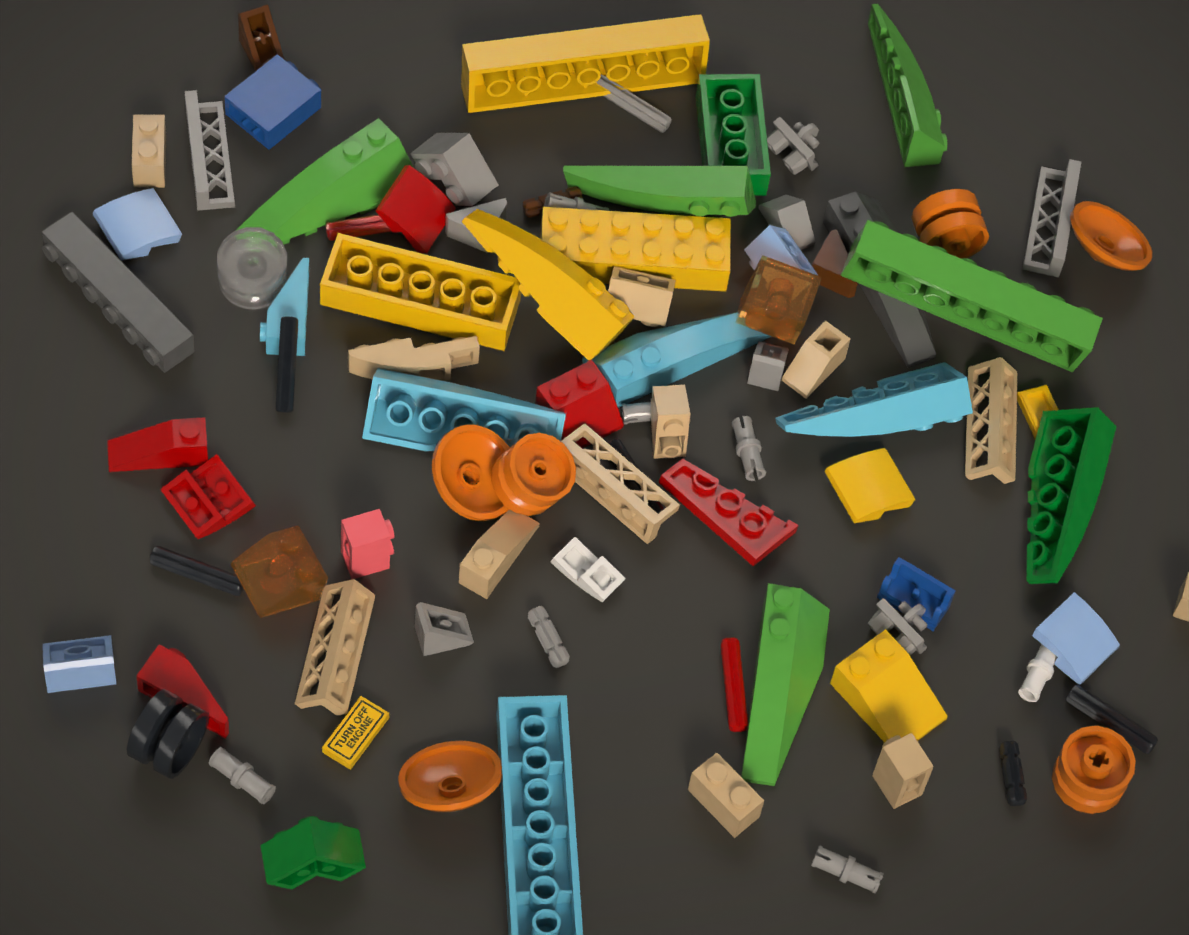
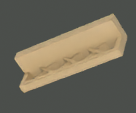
M1002 357L968 367V387L973 413L967 415L965 476L969 480L993 474L1002 483L1006 484L1015 481L1017 371ZM990 372V377L982 387L978 386L979 375ZM987 396L989 398V405L980 415L978 413V406ZM986 423L989 425L988 433L979 442L977 440V433ZM986 451L988 453V464L976 467V461Z
M583 424L561 441L573 456L576 466L575 482L646 544L656 538L660 525L678 511L679 503L586 424ZM584 437L593 444L594 450L582 449L575 442ZM600 459L611 460L617 465V470L605 469L600 465ZM624 480L636 481L641 486V491L628 489L624 485ZM648 500L659 501L666 508L658 514L648 506Z
M355 579L324 586L295 705L301 709L322 705L335 715H343L348 712L375 599V594ZM341 594L340 600L331 608L334 595ZM334 621L332 630L324 637L325 630ZM327 651L325 659L317 667L318 659ZM319 681L317 693L310 695L311 688Z

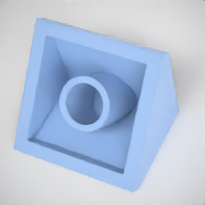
M111 635L43 644V667L48 693L117 684Z

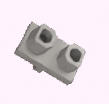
M781 117L777 118L773 122L775 130L767 137L768 148L775 155L779 154L787 146L792 149V152L782 160L793 175L806 167L813 171L819 165L814 160V152L807 144L813 149L820 144L815 138L819 132L817 126L814 123L804 126L801 122H797L794 125V129L798 132L796 134Z
M884 598L876 604L878 611L868 622L869 627L876 635L885 629L890 631L894 627L900 633L895 640L909 655L915 651L921 654L927 649L924 639L911 627L915 625L920 631H923L928 626L921 618L926 611L922 604H917L912 608L906 601L902 602L898 608L903 612V617Z

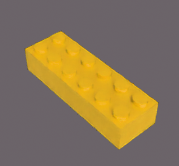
M543 207L540 239L566 255L603 284H610L613 268L616 266L676 280L674 288L727 290L730 275L731 218Z
M338 233L320 282V305L454 339L457 337L468 338L477 336L479 345L505 351L521 300V291L518 289L521 283L513 276Z

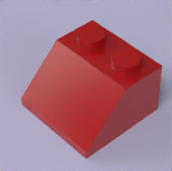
M592 360L537 387L535 404L566 413L561 441L583 424L590 427L601 438L622 429L624 426L611 387ZM584 437L575 442L581 448L591 444Z

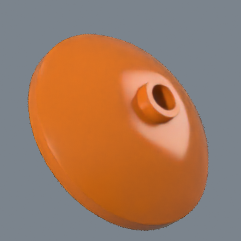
M1091 201L1080 202L1073 208L1070 214L1073 232L1084 250L1094 260L1109 267L1126 271L1141 270L1150 263L1153 255L1148 240L1139 228L1125 216L1106 205Z
M462 425L447 432L439 440L434 450L432 474L436 488L445 503L456 513L467 519L489 521L498 518L509 510L495 494L492 483L493 466L499 456L510 449L508 444L498 434L483 426Z
M470 741L438 743L420 750L404 763L398 776L399 787L407 801L422 809L435 812L463 810L482 802L495 791L502 779V766L499 756L485 745Z

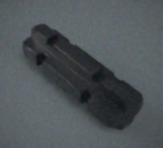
M1004 741L999 747L1000 758L1003 760L1001 765L1005 788L1008 789L1006 793L1007 802L1010 806H1022L1027 801L1026 788L1023 787L1025 781L1021 759L1018 757L1020 754L1019 745L1016 741Z

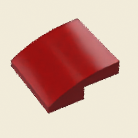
M405 165L377 207L376 212L392 233L402 232L416 252L423 254L428 253L444 228L446 214L454 212L456 207L427 177L412 166Z
M217 454L191 474L186 469L160 489L197 539L220 530L256 506Z

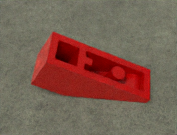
M205 417L172 419L107 440L109 472L201 466L208 461Z
M159 644L137 674L138 691L150 698H153L162 689L172 692L182 698L183 707L191 703L208 712L209 723L207 729L226 739L229 734L228 717L189 660L179 650L175 648L167 649Z

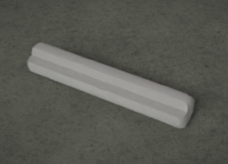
M601 75L600 79L596 82L611 92L604 95L605 98L654 129L664 133L670 127L671 117L625 88L619 90L611 84L621 87L614 81H610L606 76Z

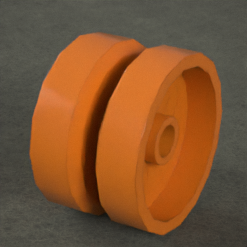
M950 189L935 193L921 201L913 210L911 218L916 233L920 237L919 241L929 246L942 247L949 254L958 258H969L979 252L988 242L989 233L981 216L975 194L968 190Z
M543 433L528 434L517 441L510 449L499 456L492 472L495 494L503 505L517 514L526 516L541 514L570 492L576 478L575 462L565 444L555 437Z
M1089 726L1075 731L1064 743L1053 766L1052 781L1056 793L1065 804L1080 812L1094 814L1111 809L1118 804L1134 775L1136 760L1132 747L1123 736L1110 728Z

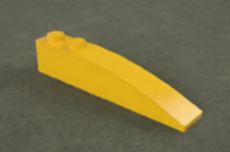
M476 209L462 220V223L487 252H495L497 254L498 265L504 273L514 274L521 284L518 286V289L525 297L531 295L540 305L537 312L589 361L607 348L635 317L629 311L628 306L623 301L613 297L599 279L592 277L566 255L535 235L479 209Z

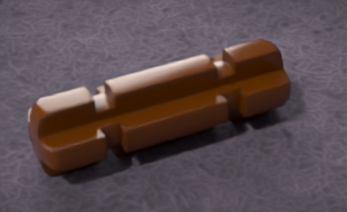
M577 186L565 189L564 193L562 190L552 192L553 194L575 199V197L583 198L582 192ZM547 194L538 196V200L531 198L522 202L524 214L528 218L540 215V212L543 211Z

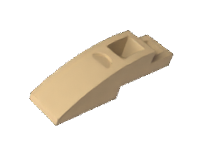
M477 336L468 338L457 337L452 341L438 344L427 343L418 348L413 347L411 338L391 339L386 343L371 346L360 345L355 349L348 350L349 373L368 379H373L376 370L380 368L441 381H450L451 369L478 364L480 346Z

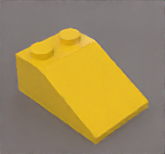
M886 629L835 666L830 684L884 743L894 736L899 735L902 738L910 733L918 741L948 717L908 652Z

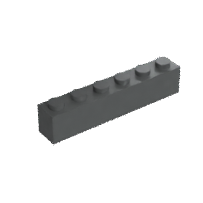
M73 212L42 231V251L47 259L51 262L56 261L62 267L65 277L72 283L76 282L82 288V292L89 302H96L100 306L105 318L111 324L116 323L122 329L124 337L130 344H137L142 350L145 359L152 366L157 365L165 373L195 352L194 335Z

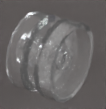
M245 227L233 231L222 241L217 253L218 284L223 295L232 304L244 309H260L272 304L287 282V252L283 242L274 233L260 227Z

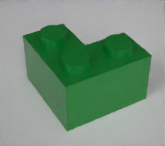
M316 816L300 819L297 825L288 830L277 832L274 834V838L260 845L267 884L291 890L316 876L343 881L366 868L359 829L344 826L340 822L331 823L319 820Z

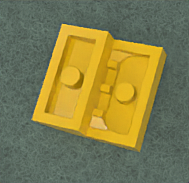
M886 448L847 458L827 467L824 471L854 523L879 519L885 511L908 508L916 500Z

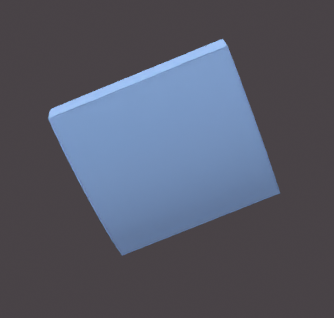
M154 188L122 196L93 211L94 218L120 260L148 256L151 247L178 243L182 236L181 231Z
M1075 592L1046 618L1032 635L1058 657L1054 665L1078 685H1081L1120 645L1101 617Z

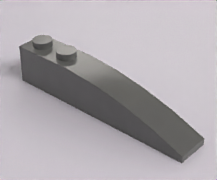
M855 191L829 200L827 203L823 223L829 233L831 230L837 229L847 254H849L854 240L867 220L882 222L889 229L897 232L878 199ZM859 284L907 368L936 357L924 310Z

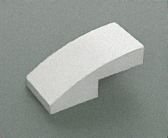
M576 537L550 561L568 579L601 602L626 579L603 556L598 559Z

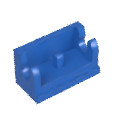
M898 557L890 575H886L877 598L880 600L884 598L893 608L901 613L903 612L898 607L904 601L912 608L917 604H922L926 611L921 618L928 624L926 628L934 631L950 608L956 591Z

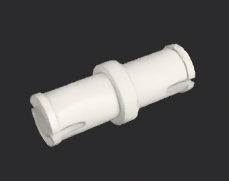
M1042 644L1035 659L1030 660L1027 666L1028 674L1018 691L1020 697L1028 702H1037L1039 700L1045 682L1050 680L1054 673L1053 665L1057 656Z

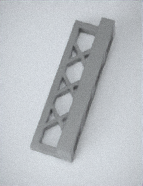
M197 90L184 91L197 211L235 207L223 103L222 101L198 103ZM217 112L218 118L211 125L200 119V113ZM209 135L221 141L214 150L203 144V141ZM213 160L224 166L216 176L206 170V167ZM217 185L227 192V197L209 199V192Z
M1069 159L1066 171L1041 166L1023 270L1059 277L1066 257L1071 227L1070 214L1075 204L1081 161ZM1045 178L1062 181V187L1052 192L1045 184ZM1049 201L1058 210L1050 216L1041 208V205ZM1046 225L1053 233V236L1044 241L1036 230ZM1042 250L1049 258V263L1044 264L1031 261L1032 254Z

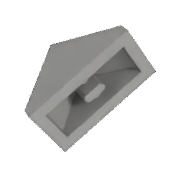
M784 195L759 205V210L768 225L786 229L800 250L815 245V238L805 200Z
M506 198L446 214L445 232L447 237L488 253L462 223V220L476 209H479L506 221Z
M758 341L747 384L778 391L789 349Z
M422 602L416 605L415 630L423 656L470 646L474 643L465 613Z

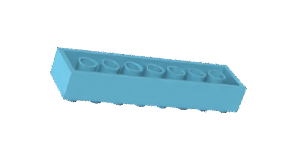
M567 695L498 697L496 722L498 756L502 766L500 793L508 935H583Z

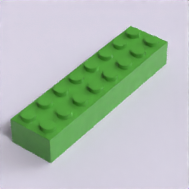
M866 221L851 246L840 275L1070 372H1073L1092 351L1103 319L1095 315L1088 308L1075 307L1066 303L1059 296L1044 294L1028 283H1018L1008 279L1002 272L984 269L977 266V263L973 260L953 256L942 247L929 246L920 242L913 235L898 233L889 229L886 224L878 221Z

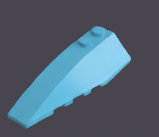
M760 307L636 333L608 346L592 361L608 381L619 408L622 407V404H628L652 393L653 386H667L757 344L758 341L766 340L776 335L777 329ZM585 357L582 358L583 364L589 361Z
M944 362L877 381L878 387L866 390V387H859L852 390L853 396L849 398L834 396L826 399L822 408L818 409V406L809 405L775 419L776 424L785 432L816 436L854 437L883 435L912 429L916 431L928 430L933 427V424L942 421L947 423L960 421L964 415L972 414L973 410L967 377Z
M378 368L372 380L362 439L422 451H434L439 440L447 432L462 425H479L498 434L508 446H512L524 436L534 433L551 435L561 441L566 413L468 386Z

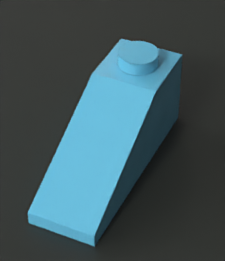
M302 258L268 308L267 323H260V342H266V354L279 355L281 318L289 316L298 319L296 356H305L309 258Z

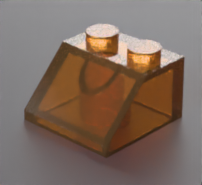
M762 255L741 296L736 323L795 344L807 321L821 282V277Z
M299 525L269 533L231 562V567L260 618L319 601L328 580L327 574Z

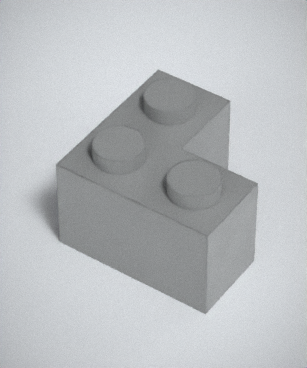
M436 133L410 153L415 161L416 170L428 179L442 180L446 187L448 198L456 206H473L499 185L470 133Z

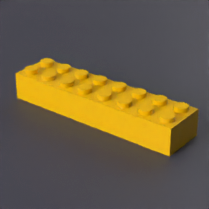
M700 14L462 44L461 88L468 113L610 94L609 90L596 83L601 75L606 76L610 81H614L621 87L611 84L619 90L625 88L629 92L698 84L699 74H706L710 40L702 15Z

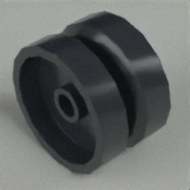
M162 689L148 702L137 719L128 740L127 755L145 765L153 761L155 771L170 779H174L187 767L199 748L208 727L209 713L191 703L183 707L181 697L166 689Z

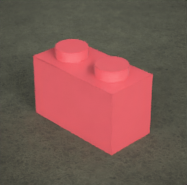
M380 509L341 520V554L351 579L390 568V555L394 554L391 539H394L395 535L390 520H384Z

